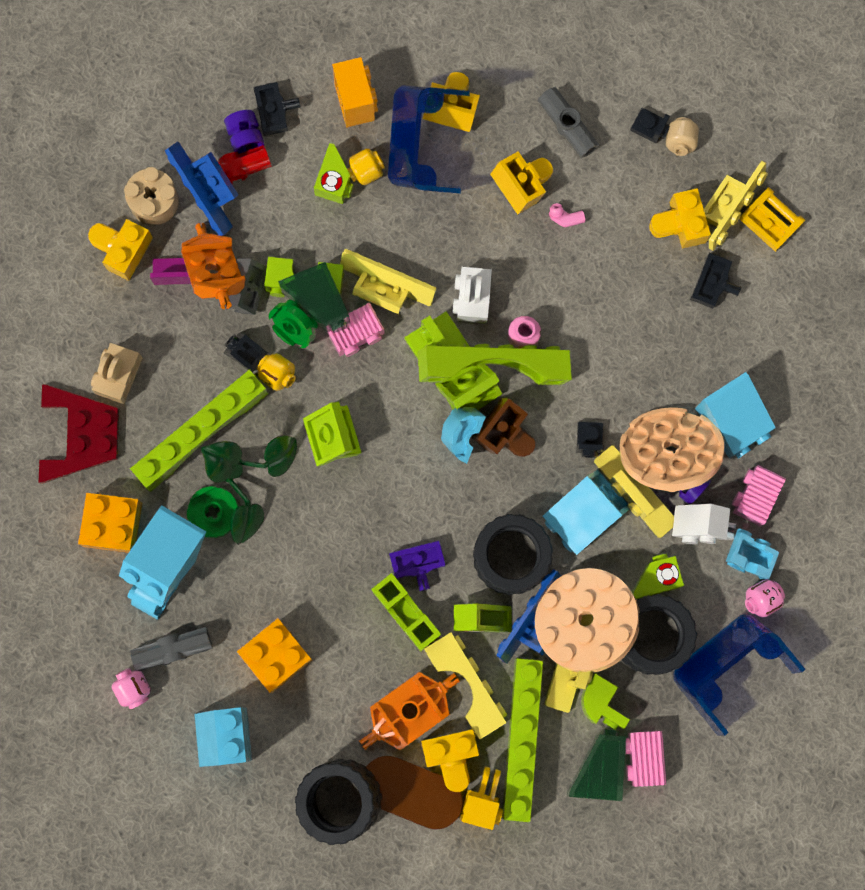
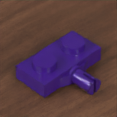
M439 541L389 553L395 578L416 577L419 591H424L422 580L424 581L425 589H430L427 573L446 566Z

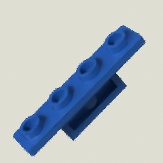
M177 141L165 150L168 160L178 171L183 184L194 196L197 206L205 213L212 229L219 236H223L233 226L220 206L236 198L238 193L212 152L192 162L181 144Z
M555 569L543 578L540 590L529 599L526 611L522 617L516 619L508 638H505L500 643L496 656L504 663H509L521 643L541 656L545 653L536 635L535 614L540 600L550 585L561 577V574Z

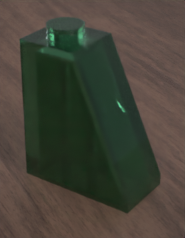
M326 262L278 281L281 292L288 299L296 302L299 308L306 315L313 318L324 331L336 333L347 328V324L350 323V316Z
M605 729L603 735H596L567 790L568 797L622 801L626 736H619L618 730Z

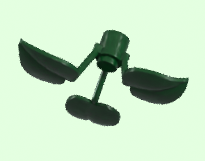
M281 435L272 439L264 452L265 463L242 460L240 446L231 441L216 442L201 448L209 479L217 483L223 481L230 483L245 502V505H240L234 510L231 517V534L236 544L239 545L247 541L257 532L264 520V511L261 505L257 503L251 504L249 498L233 479L240 477L242 474V465L257 468L268 467V474L272 477H278L286 473L296 455L297 440L295 437Z

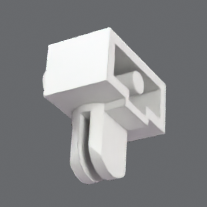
M462 267L461 275L456 274L455 289L459 290V299H454L453 314H457V321L487 324L492 269Z
M714 504L675 506L672 536L682 538V543L698 544V540L701 543L716 544V540H734L735 534L728 532V530H735L736 524L729 522L730 509Z

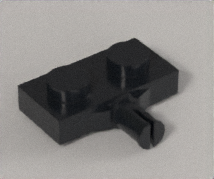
M277 82L253 87L264 136L287 132L286 111L301 108L299 98L284 101L279 92Z
M709 252L690 300L713 309L723 291L738 296L742 286L728 282V272L732 261Z

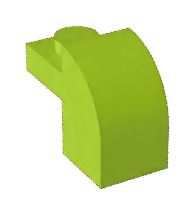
M596 673L593 674L591 682L582 693L581 705L584 714L593 724H597L602 716L604 717L603 723L614 730L618 727L625 729L630 719L607 706L618 687Z

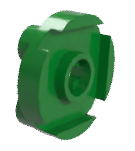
M293 300L278 303L270 311L269 320L272 318L274 322L272 329L288 345L294 346L299 344L302 345L300 348H306L315 339V330L318 328L317 322L299 309L298 304Z
M213 486L205 487L198 490L190 499L187 519L206 531L205 538H220L231 532V517L238 504L233 495L225 489ZM213 506L215 509H220L216 519L212 517L207 518L208 507Z

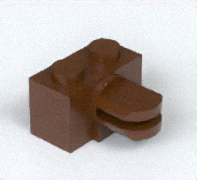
M501 398L484 420L480 432L475 433L471 437L488 452L496 455L505 446L516 456L526 457L534 451L536 443L534 438L520 427L528 413L509 398Z

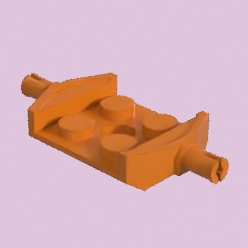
M198 223L195 225L198 236L183 242L181 249L194 294L202 299H219L221 308L225 309L226 305V309H229L232 306L229 296L238 294L245 286V276H241L232 250V238L208 234L205 223H201V226ZM208 270H216L217 273H210Z
M418 672L372 705L370 711L374 729L367 736L359 740L361 745L367 740L369 741L363 745V748L366 750L377 740H383L396 749L402 750L448 717L447 690L460 682L458 678L450 682L457 677L455 673L442 682H436ZM412 703L417 707L418 712L414 718L407 719L403 716L402 708L405 704Z

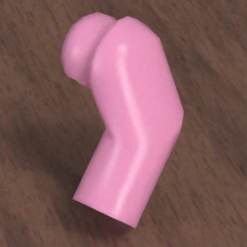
M558 203L550 207L549 216L551 220L566 228L585 223L583 211L569 214Z

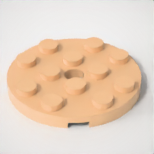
M661 408L644 413L630 423V427L621 436L620 457L625 470L636 481L654 489L675 492L700 486L717 473L724 458V440L720 430L704 415L701 414L698 417L687 413V409ZM673 446L677 450L673 453V451H669L666 448Z
M579 569L561 576L550 585L537 606L535 630L542 649L555 663L573 672H598L615 665L630 651L639 632L640 612L633 593L620 578L600 569ZM582 615H593L592 624L589 626L581 625Z

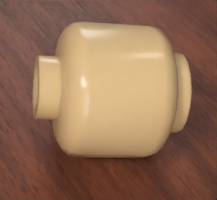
M686 117L677 118L669 124L670 128L666 136V147L668 150L678 156H685L693 152L698 145L699 128L697 124Z

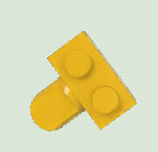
M461 72L450 73L446 79L445 86L431 83L422 119L470 132L480 95L468 92L469 79L465 74Z
M519 151L501 160L490 175L518 215L537 204L546 193L541 184L548 181L551 177L553 167L545 158H538L526 163Z
M698 188L673 194L669 202L671 210L654 214L650 221L649 230L654 237L662 238L678 235L682 249L705 244L711 236Z
M126 219L119 232L107 225L97 223L90 228L88 233L91 244L95 248L107 253L102 262L105 268L128 281L131 279L153 239L148 229Z
M473 729L421 741L426 766L440 765L445 786L450 791L461 792L465 790L470 782L466 758L479 756Z
M485 766L479 791L476 792L468 789L460 816L461 822L493 830L494 824H500L503 809L499 808V798L495 797L501 770L495 769L489 794L487 795L485 790L490 767Z

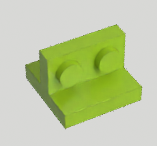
M447 311L434 319L429 315L421 320L420 328L404 337V340L417 359L418 351L431 342H440L442 346L465 343L466 347H470Z
M486 364L464 368L444 383H435L439 392L447 399L452 410L460 407H474L479 410L502 395L497 385L500 381L496 373Z
M339 401L331 402L303 418L317 467L326 465L336 459L353 457L362 453L348 405L340 406Z

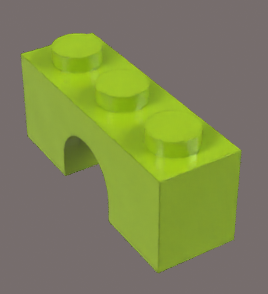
M268 257L264 286L266 292H270L271 296L285 297V294H292L300 300H309L310 296L320 297V301L333 303L335 299L341 300L344 266L342 264L318 262L315 276L309 280H301L294 275L295 265L293 259Z
M392 573L371 589L372 593L420 652L441 636L438 629L418 608L408 595V592Z

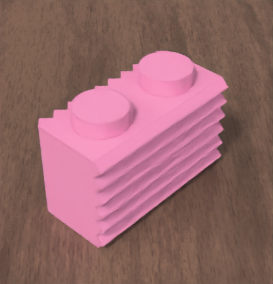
M370 303L325 325L326 331L339 356L345 354L346 357H349L360 350L359 346L365 343L373 345L382 339L381 335L384 334V328Z
M759 465L753 470L749 469L743 479V483L746 484L743 492L738 491L732 502V505L735 506L733 513L761 527L767 522L786 478Z
M662 731L628 733V738H624L625 754L630 755V765H626L627 781H631L634 787L666 785Z

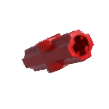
M264 145L240 154L238 152L227 153L217 161L231 184L239 179L245 180L247 175L272 167Z

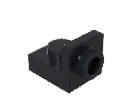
M641 108L630 131L657 143L659 137L665 138L670 128V125L667 124L670 115L665 114L664 118Z
M241 333L234 334L228 339L225 344L227 348L223 352L252 373L257 368L261 359L268 353L246 334Z
M578 422L576 453H582V457L597 458L598 454H602L604 451L603 423Z

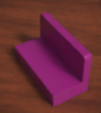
M183 258L153 259V273H150V279L154 285L191 284Z

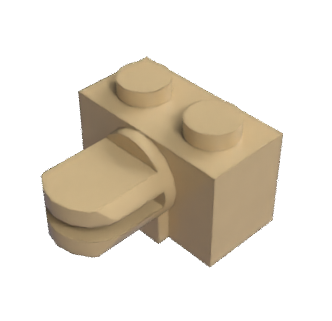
M110 343L108 349L105 348L102 352L98 372H95L92 377V391L96 395L125 404L142 361L140 353Z

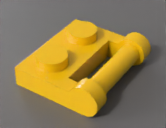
M768 187L739 219L776 252L805 222V219L801 215L798 217ZM764 203H769L777 212H779L787 221H789L791 225L788 227L771 210H769L764 205Z

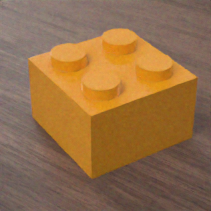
M361 57L332 64L334 84L346 128L375 121L374 113L378 112V100L375 88L371 86L369 66L363 65Z
M86 493L78 544L86 548L129 553L137 541L142 502L133 498Z
M279 618L237 651L269 693L276 691L312 661V658Z

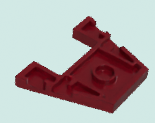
M42 384V408H68L67 450L65 460H39L38 483L44 484L85 469L118 460L119 409Z

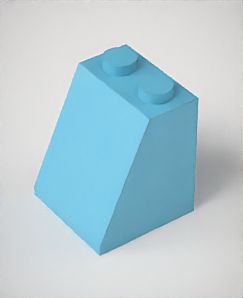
M747 372L703 399L695 408L699 415L702 414L707 417L720 430L724 440V452L729 459L734 455L739 459L751 451L748 446L754 442H757L758 445L762 444L772 437L769 432L776 428Z
M597 469L585 477L547 511L543 517L546 520V526L553 533L557 532L563 539L564 547L570 552L574 551L577 555L629 510L625 499L615 493L609 481Z
M161 505L123 560L119 577L164 603L194 565L206 531Z
M230 708L195 714L199 767L252 761L247 708Z

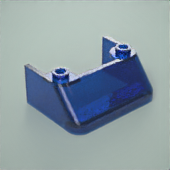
M404 85L396 90L393 101L388 178L392 184L424 191L461 194V186L436 184L437 175L435 170L429 165L418 164L422 113H436L441 109L444 94L470 96V91Z
M743 614L735 618L693 652L690 659L682 667L673 671L675 684L717 736H725L729 732L712 712L721 704L723 699L722 690L715 680L753 649L764 659L771 660L779 657L792 674L802 673L806 670L778 635L749 614Z

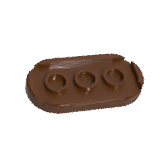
M394 756L378 757L366 766L375 775L374 777L380 785L382 810L426 828L436 830L450 826L459 817L463 805L461 792L450 791L445 786L442 775Z

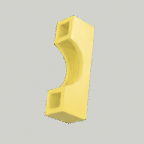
M449 633L426 647L424 651L437 672H456L469 683L472 689L473 701L465 718L480 740L506 724L504 717L507 716V713L500 702L497 704L493 702L490 697L493 694L490 685L486 680L481 682L476 673L480 670L472 657L467 659L462 650L466 647L459 635L454 637L452 633Z

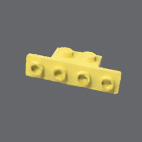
M760 162L746 185L726 175L704 208L707 222L717 227L709 239L710 250L714 251L717 245L721 246L728 236L727 230L731 225H736L741 216V209L744 205L748 206L755 194L753 191L757 185L762 186L768 175L766 172V162Z
M344 249L340 264L344 266V270L360 276L353 289V295L399 314L407 297L431 306L436 287L358 253Z
M610 446L594 460L596 466L612 483L611 487L620 497H624L629 503L628 507L631 512L637 517L640 516L658 538L663 537L673 528L674 516L648 486L641 484L628 474L622 464L620 452L614 446Z
M582 615L581 625L589 626L592 624L593 615ZM556 663L545 706L569 713L576 689H586V686L592 680L593 671L573 672Z

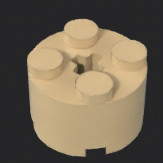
M148 167L135 173L127 182L124 188L125 199L133 215L140 222L156 225L163 224L169 221L177 212L179 204L177 190L172 179L163 171L157 170L154 167Z

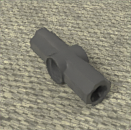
M556 87L549 88L538 98L540 105L555 123L558 133L565 136L580 158L587 157L598 148L599 143L581 121L579 112L571 108ZM569 119L573 121L574 125L567 126L563 123V120Z
M204 627L181 635L177 633L162 637L155 643L134 648L130 652L135 670L142 671L161 664L169 665L177 660H185L187 656L209 651L213 647L208 629Z

